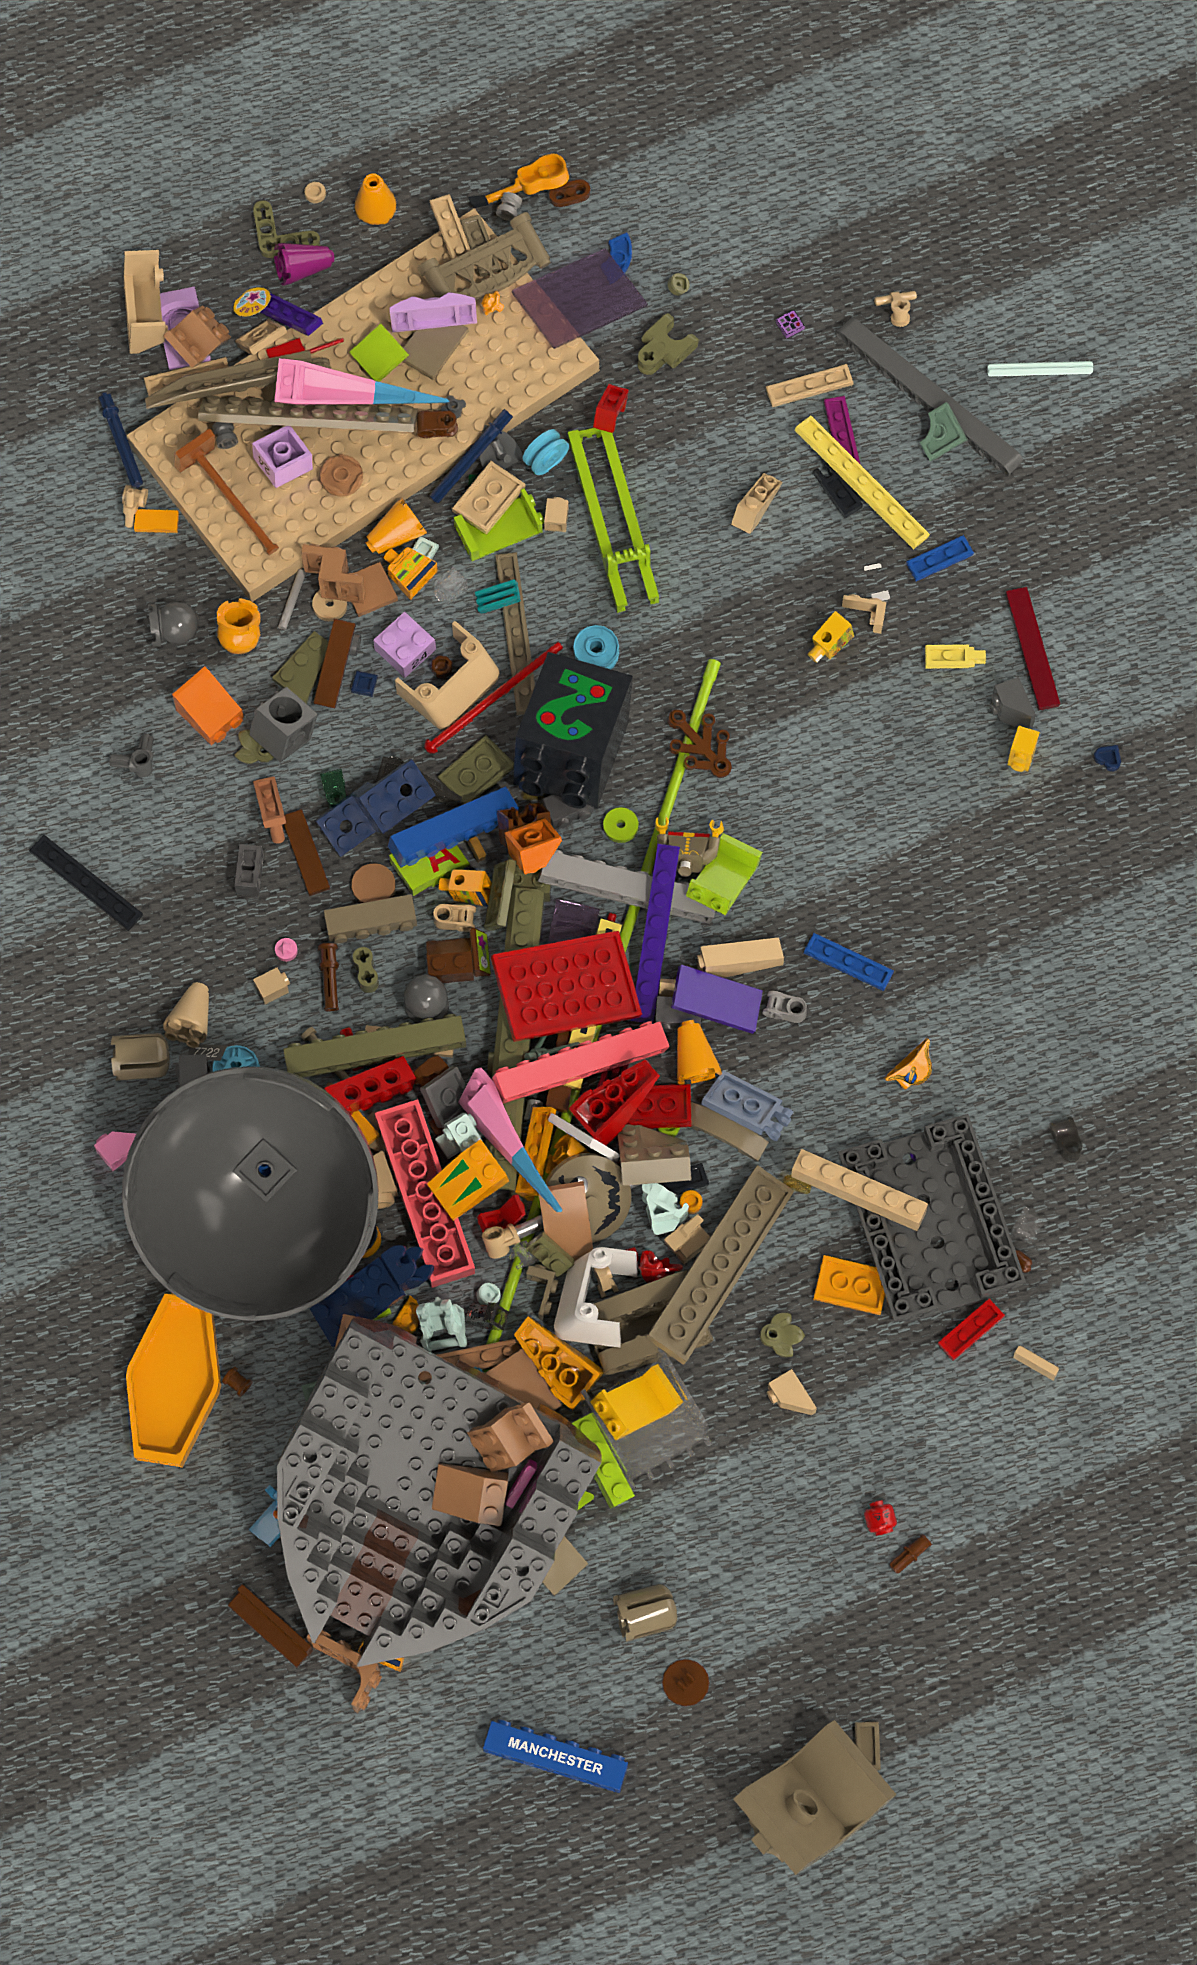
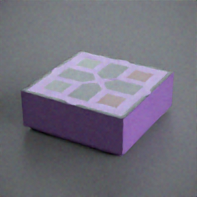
M795 310L776 319V324L786 339L805 329V325Z

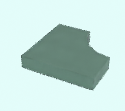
M946 402L928 413L930 430L920 444L929 461H933L968 439L949 403Z

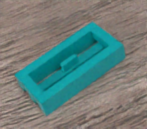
M515 579L475 592L476 602L479 606L477 607L478 612L481 614L521 602L518 582ZM514 594V596L502 599L505 596ZM492 600H499V601H496V602H493V603L484 605V603H486V602H489V601H492Z

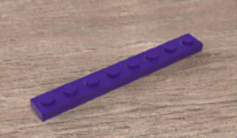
M657 845L636 984V994L642 1015L639 1018L631 1019V1021L642 1023L652 1021L654 1023L680 847Z

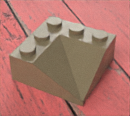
M625 1125L617 1135L623 1186L691 1180L689 1148L685 1140L640 1125Z

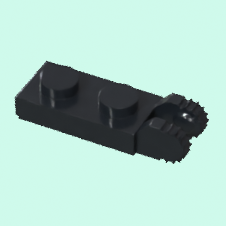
M827 462L824 463V467L830 475L829 478L826 479L818 468L813 470V475L844 518L863 507L862 502L849 484Z

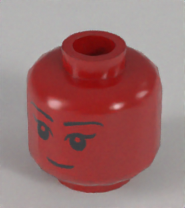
M883 1500L869 1503L870 1508L864 1511L869 1532L875 1533L876 1536L893 1532V1527L897 1524L893 1506L891 1504H884Z

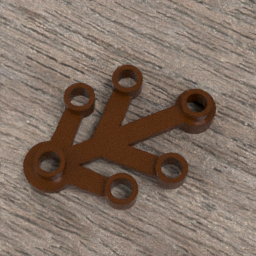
M678 709L671 711L667 720L669 726L674 729L680 728L694 745L683 744L680 740L674 739L669 745V751L673 754L689 753L704 755L708 759V761H699L692 755L687 756L683 762V766L687 770H710L718 778L728 776L732 769L731 762L726 758V743L730 738L729 732L726 730L718 731L715 738L718 743L716 755L711 750L712 726L715 723V717L712 714H705L701 720L703 726L701 738L686 722V715L683 711ZM674 715H679L681 720H676ZM706 718L711 719L712 723H711V724L706 723V722H705V719H706ZM719 735H725L726 740H721L719 738ZM677 744L679 745L680 749L676 750L672 747V745ZM688 760L693 761V762H694V765H693V766H689V765L687 764V761H688ZM721 763L725 768L719 769L717 764Z

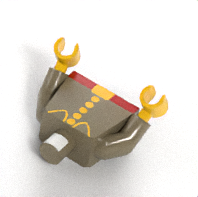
M657 817L655 828L659 831L657 845L664 844L680 847L677 872L681 876L688 877L691 875V872L700 873L705 865H708L717 857L720 843L718 836L724 831L722 821L717 829L714 828V820L710 821L712 837H710V834L668 831V834H666L669 824L668 818H665V825L661 826L658 824Z

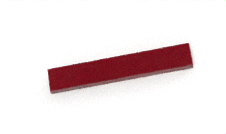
M1023 587L1006 591V598L1038 711L1059 707V697L1028 588Z

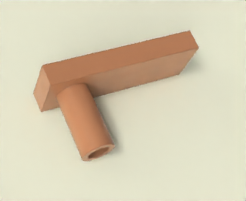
M275 776L253 781L264 828H269L273 843H282L285 840L282 824H286Z

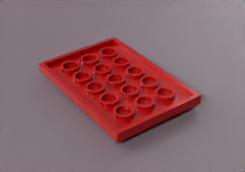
M619 931L508 951L491 956L513 1042L639 1018L642 1015Z

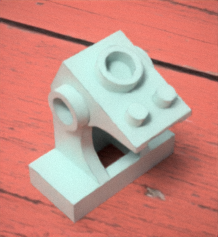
M462 1113L445 1123L442 1130L444 1134L436 1138L437 1144L447 1159L461 1151L463 1152L485 1137L475 1127L477 1124L470 1113L468 1115Z

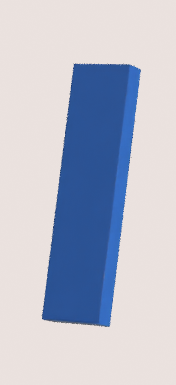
M813 933L804 950V954L882 991L885 990L894 973V970L816 933Z

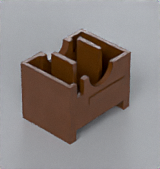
M540 803L525 805L524 811L518 814V810L514 807L497 811L500 843L506 848L508 847L505 832L544 818L551 824L550 811Z

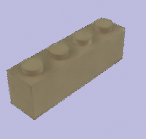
M412 894L324 910L329 941H334V943H344L347 939L354 937L356 939H366L369 935L376 933L378 935H387L392 930L398 929L400 931H409L414 926H417Z

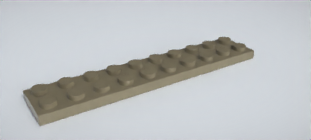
M212 395L207 398L204 397L198 413V421L414 432L418 408L408 405L391 407L387 404L370 406L369 404L293 405L275 403V399L271 401H264L261 398L245 400L240 397L225 399Z
M757 1165L753 1169L651 1328L646 1339L683 1365L687 1362L794 1190Z

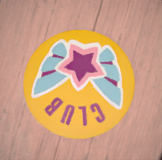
M260 287L247 290L235 301L233 306L234 312L244 317L259 313L268 305L271 298L270 292Z

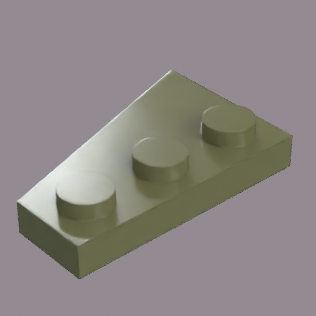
M314 631L272 677V680L283 689L285 687L289 688L307 704L319 672L323 667L328 641Z

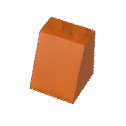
M205 666L172 694L176 711L211 746L215 742H221L231 728H237L243 721L242 709Z

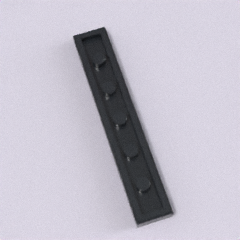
M43 835L29 850L31 854L127 931L143 916L141 911L47 836Z

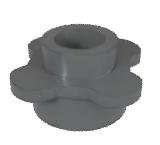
M450 395L446 398L450 402L442 406L441 411H451L456 415V419L461 417L462 409L466 407V402L455 399L454 396Z

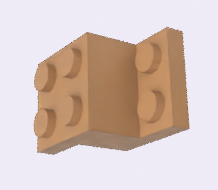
M204 306L192 310L177 326L163 335L191 368L201 364L219 346L231 338L227 327L222 323L219 324L214 318V313Z
M303 544L301 552L304 571L319 574L321 598L364 604L365 589L363 576H359L356 573H348L346 550H342L339 547H321L318 544Z
M529 1402L506 1408L488 1423L473 1427L467 1432L471 1438L472 1445L479 1451L483 1457L484 1464L491 1472L517 1466L535 1450L546 1448L554 1442Z

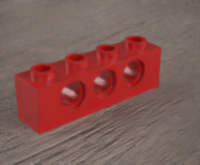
M402 1056L327 1086L324 1090L337 1099L352 1115L353 1112L360 1109L362 1111L369 1109L377 1102H387L397 1094L403 1095L410 1092L416 1077L406 1059ZM385 1080H390L393 1084L387 1083ZM365 1088H370L373 1090V1092H370ZM346 1096H351L354 1100H350Z

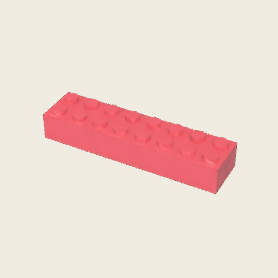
M417 1099L376 1112L375 1120L417 1246L424 1249L421 1256L423 1264L434 1266V1271L429 1278L431 1288L475 1274V1266L459 1219L457 1218L454 1221L451 1219L427 1185L442 1169L419 1100Z

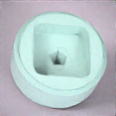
M492 1283L483 1284L476 1293L478 1302L485 1307L494 1306L501 1296L499 1288Z

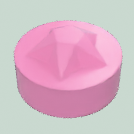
M289 938L279 940L275 945L276 956L282 961L293 960L298 953L296 943Z

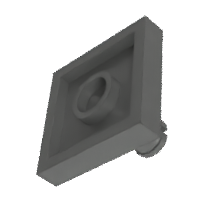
M451 1066L420 1088L437 1128H444L445 1123L466 1112L458 1103L466 1085L457 1066Z

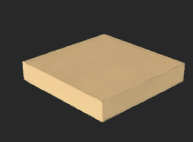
M267 319L238 338L235 343L238 348L254 355L288 332L283 325Z

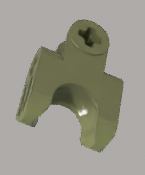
M667 313L643 335L641 341L645 346L638 353V369L641 373L650 375L659 370L665 363L671 368H675L697 348L699 339L693 334H689L681 340L671 339L667 334L674 327V317Z

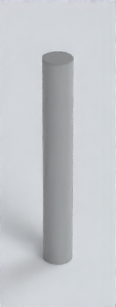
M298 569L278 625L280 629H287L306 572L302 569Z

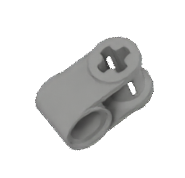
M778 991L768 992L767 996L769 999L766 1008L763 1009V1015L794 1023H800L805 1020L807 1005L802 998L786 995ZM799 1007L802 1011L797 1014L793 1013L791 1009Z

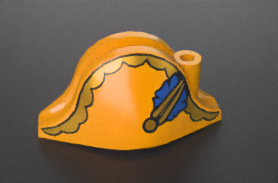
M926 1038L884 1079L886 1081L897 1080L904 1089H907L910 1085L924 1083L932 1072V1063L928 1053L929 1039Z

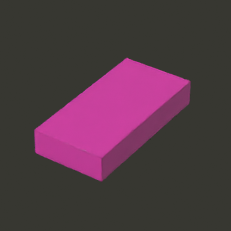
M531 1459L527 1461L506 1495L505 1505L513 1509L536 1472L537 1463Z

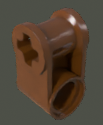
M420 411L417 413V436L420 438L453 437L458 432L456 415L451 411Z

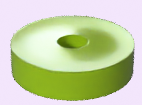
M627 808L612 809L604 818V833L614 842H628L638 832V818L634 812ZM622 822L625 824V826L623 828L617 827V824Z

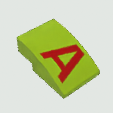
M457 845L451 849L445 848L440 850L433 857L428 858L426 856L421 858L412 866L406 865L401 868L393 854L389 855L390 863L413 896L430 886L434 887L439 884L441 877H451L454 869L462 870L470 865Z

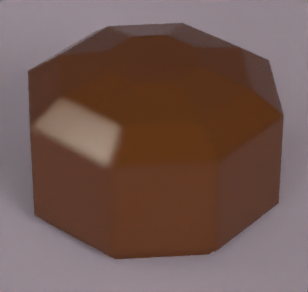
M437 656L432 660V673L438 678H446L452 673V661L447 656Z

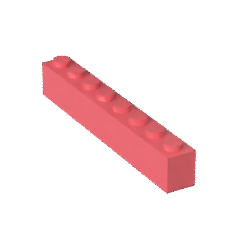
M652 1021L645 1022L638 1029L626 1028L620 1031L619 1035L613 1037L611 1034L600 1037L597 1042L585 1041L580 1043L578 1048L572 1050L570 1047L559 1050L558 1054L550 1056L548 1053L539 1056L537 1061L529 1062V1060L522 1061L516 1064L517 1067L515 1068L503 1067L495 1071L496 1074L492 1077V1081L495 1083L501 1101L504 1104L664 1053L670 1047L660 1022L654 1024Z

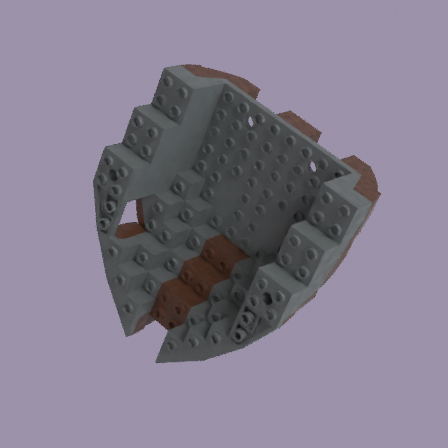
M355 1317L351 1320L316 1382L277 1464V1516L287 1577L311 1641L315 1643L330 1616L366 1634L357 1661L358 1667L433 1651L484 1630L531 1602L555 1561L557 1547L578 1513L580 1499L602 1463L601 1452L595 1443L591 1442L586 1435L561 1414L540 1404L537 1409H533L554 1442L546 1448L535 1450L517 1466L498 1470V1472L509 1473L507 1495L527 1461L531 1459L537 1463L536 1472L513 1509L504 1504L501 1526L476 1523L433 1510L432 1504L438 1464L443 1463L490 1470L484 1464L483 1457L479 1451L472 1445L471 1438L467 1432L473 1427L488 1423L504 1409L524 1404V1402L500 1390L498 1380L459 1359L453 1365L416 1345L417 1337L395 1325L361 1317ZM422 1371H427L431 1374L432 1379L428 1382H422L418 1375Z

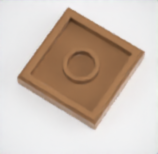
M381 562L355 572L359 576H363L365 589L364 604L351 602L358 617L398 601V597Z

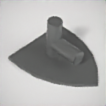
M488 425L484 426L482 434L487 429ZM501 431L502 434L499 433L479 456L483 470L490 461L506 469L523 459L519 446L506 432Z

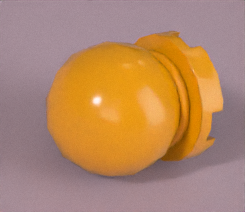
M238 599V602L229 604L228 601H225L217 610V636L221 646L231 654L243 655L250 652L257 646L260 638V613L257 610V605L245 599Z

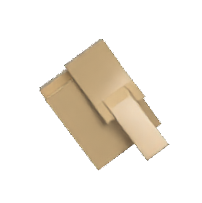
M699 1214L694 1218L692 1217L685 1224L682 1223L664 1239L666 1245L678 1256L683 1264H686L697 1255L710 1238L700 1226L704 1220Z

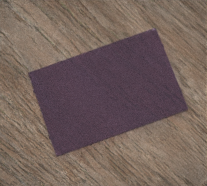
M606 248L512 290L514 297L553 349L648 305Z

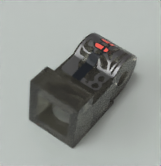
M471 1303L467 1311L465 1323L478 1328L504 1331L509 1311L496 1303H488V1305ZM500 1314V1321L498 1323L494 1322V1317Z

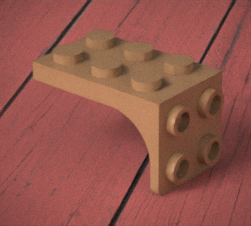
M323 1630L320 1632L315 1643H313L308 1634L307 1640L311 1647L352 1667L359 1673L361 1683L351 1705L356 1713H359L360 1709L365 1710L371 1699L369 1697L371 1689H376L382 1678L378 1663L358 1667L359 1654L351 1649L352 1646L342 1640H339L338 1643L330 1638L331 1635Z

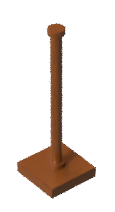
M210 428L176 451L175 467L180 473L198 461L267 549L266 553L271 555L279 549L277 544L272 543L206 459L205 455L215 449V434Z

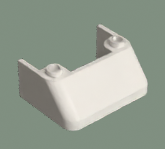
M598 1247L574 1262V1266L567 1270L554 1323V1332L559 1339L621 1347L620 1323L598 1320L597 1307L594 1304L586 1303L585 1299L593 1268H605L608 1266L611 1274L637 1277L638 1267L635 1251Z

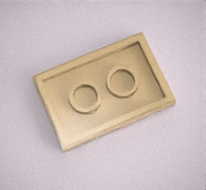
M490 461L453 506L452 511L457 515L462 514L464 520L487 535L519 496L521 489L525 488V483Z

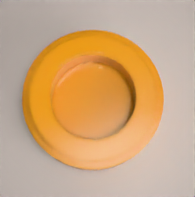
M689 1190L681 1195L680 1207L682 1208L683 1204L687 1203L689 1205L688 1214L697 1213L701 1209L703 1200L698 1192Z

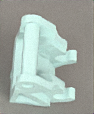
M658 1183L642 1184V1191L644 1192L642 1194V1201L648 1205L646 1211L651 1230H653L655 1235L672 1232L687 1219L689 1205L684 1203L681 1209H677L675 1204L677 1202L676 1194Z
M436 1297L434 1302L419 1304L416 1314L418 1315L421 1331L423 1332L420 1341L424 1349L432 1353V1350L455 1346L463 1348L467 1346L463 1308L457 1304L452 1305L450 1299L442 1300L439 1297ZM441 1329H447L450 1335L455 1334L456 1336L430 1341L433 1332Z

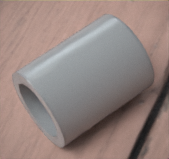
M529 1099L524 1121L530 1123L533 1107H543V1102Z

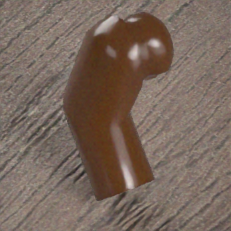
M1015 1250L1022 1272H1030L1031 1258L1022 1251Z

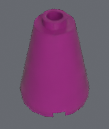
M278 243L274 247V250H278V256H274L275 268L278 278L283 277L282 285L292 284L330 268L334 262V253L332 250H329L328 246Z

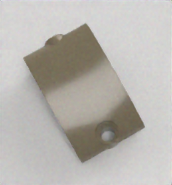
M688 1271L669 1275L594 1303L598 1309V1320L620 1323V1348L594 1344L604 1375L627 1371L672 1357L646 1339V1336ZM709 1327L696 1348L705 1346L713 1341Z

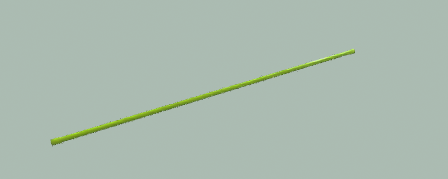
M709 659L707 662L703 681L689 721V725L696 733L698 732L712 685L716 680L721 664L714 659ZM685 735L682 743L693 745V742ZM679 753L658 816V824L661 826L665 825L666 817L668 820L670 818L685 772L683 762L687 756H690L689 753ZM654 828L641 871L647 872L649 876H651L657 852V835H659V831ZM629 905L620 932L625 953L640 907ZM602 1025L596 1026L592 1043L597 1042ZM581 1089L579 1091L571 1090L569 1108L578 1099ZM569 1108L567 1113L562 1112L560 1118L568 1123L571 1122L573 1116ZM558 1127L548 1155H554L557 1150L554 1148V1145L561 1137L567 1134ZM545 1169L542 1178L544 1182L549 1175L545 1172ZM534 1196L527 1221L541 1214L539 1196ZM534 1233L520 1239V1244L518 1245L486 1345L499 1342L528 1254L526 1244L533 1239ZM485 1369V1370H482V1371H483L484 1373H486V1372L489 1371L490 1369Z

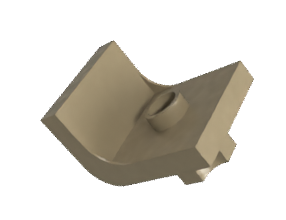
M834 1720L827 1724L793 1757L777 1769L744 1788L734 1800L750 1819L748 1822L754 1830V1837L751 1840L763 1855L766 1853L773 1854L782 1863L785 1862L793 1873L797 1875L848 1840L897 1794Z

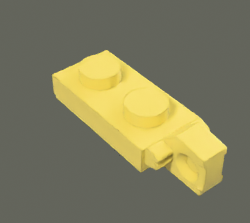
M925 645V669L975 667V664L986 663V650H974V647H969V645Z

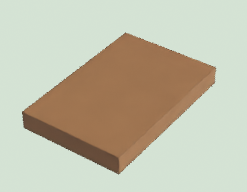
M523 1348L485 1373L499 1381L500 1390L524 1403L529 1402L535 1409L540 1404L553 1411L562 1406Z

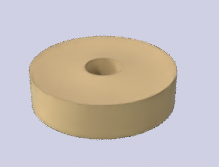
M320 590L313 597L314 613L324 621L340 619L347 610V601L321 598ZM327 602L334 603L333 606L330 607L326 605Z

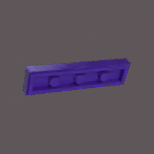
M271 293L268 305L260 311V313L307 336L323 324L320 317Z

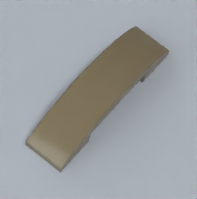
M691 1102L692 1129L696 1131L701 1130L738 1149V1152L757 1162L759 1161L769 1143L767 1140L721 1114Z

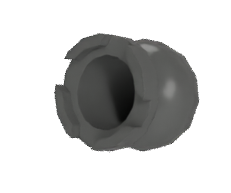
M172 602L166 604L160 610V608L157 609V604H148V610L153 611L148 612L152 638L156 637V640L152 641L153 647H161V641L164 640L171 644H183L190 641L196 635L199 628V619L196 611L190 605L184 602Z
M426 974L415 977L407 984L403 994L405 1012L415 1024L421 1023L422 1020L433 1018L434 1020L443 1019V1016L447 1015L449 1009L447 989L438 978Z

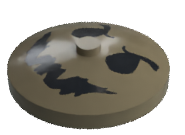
M595 1153L577 1154L559 1163L548 1175L545 1184L548 1187L584 1181L592 1243L612 1235L626 1219L631 1205L630 1185H622L621 1168L611 1159Z

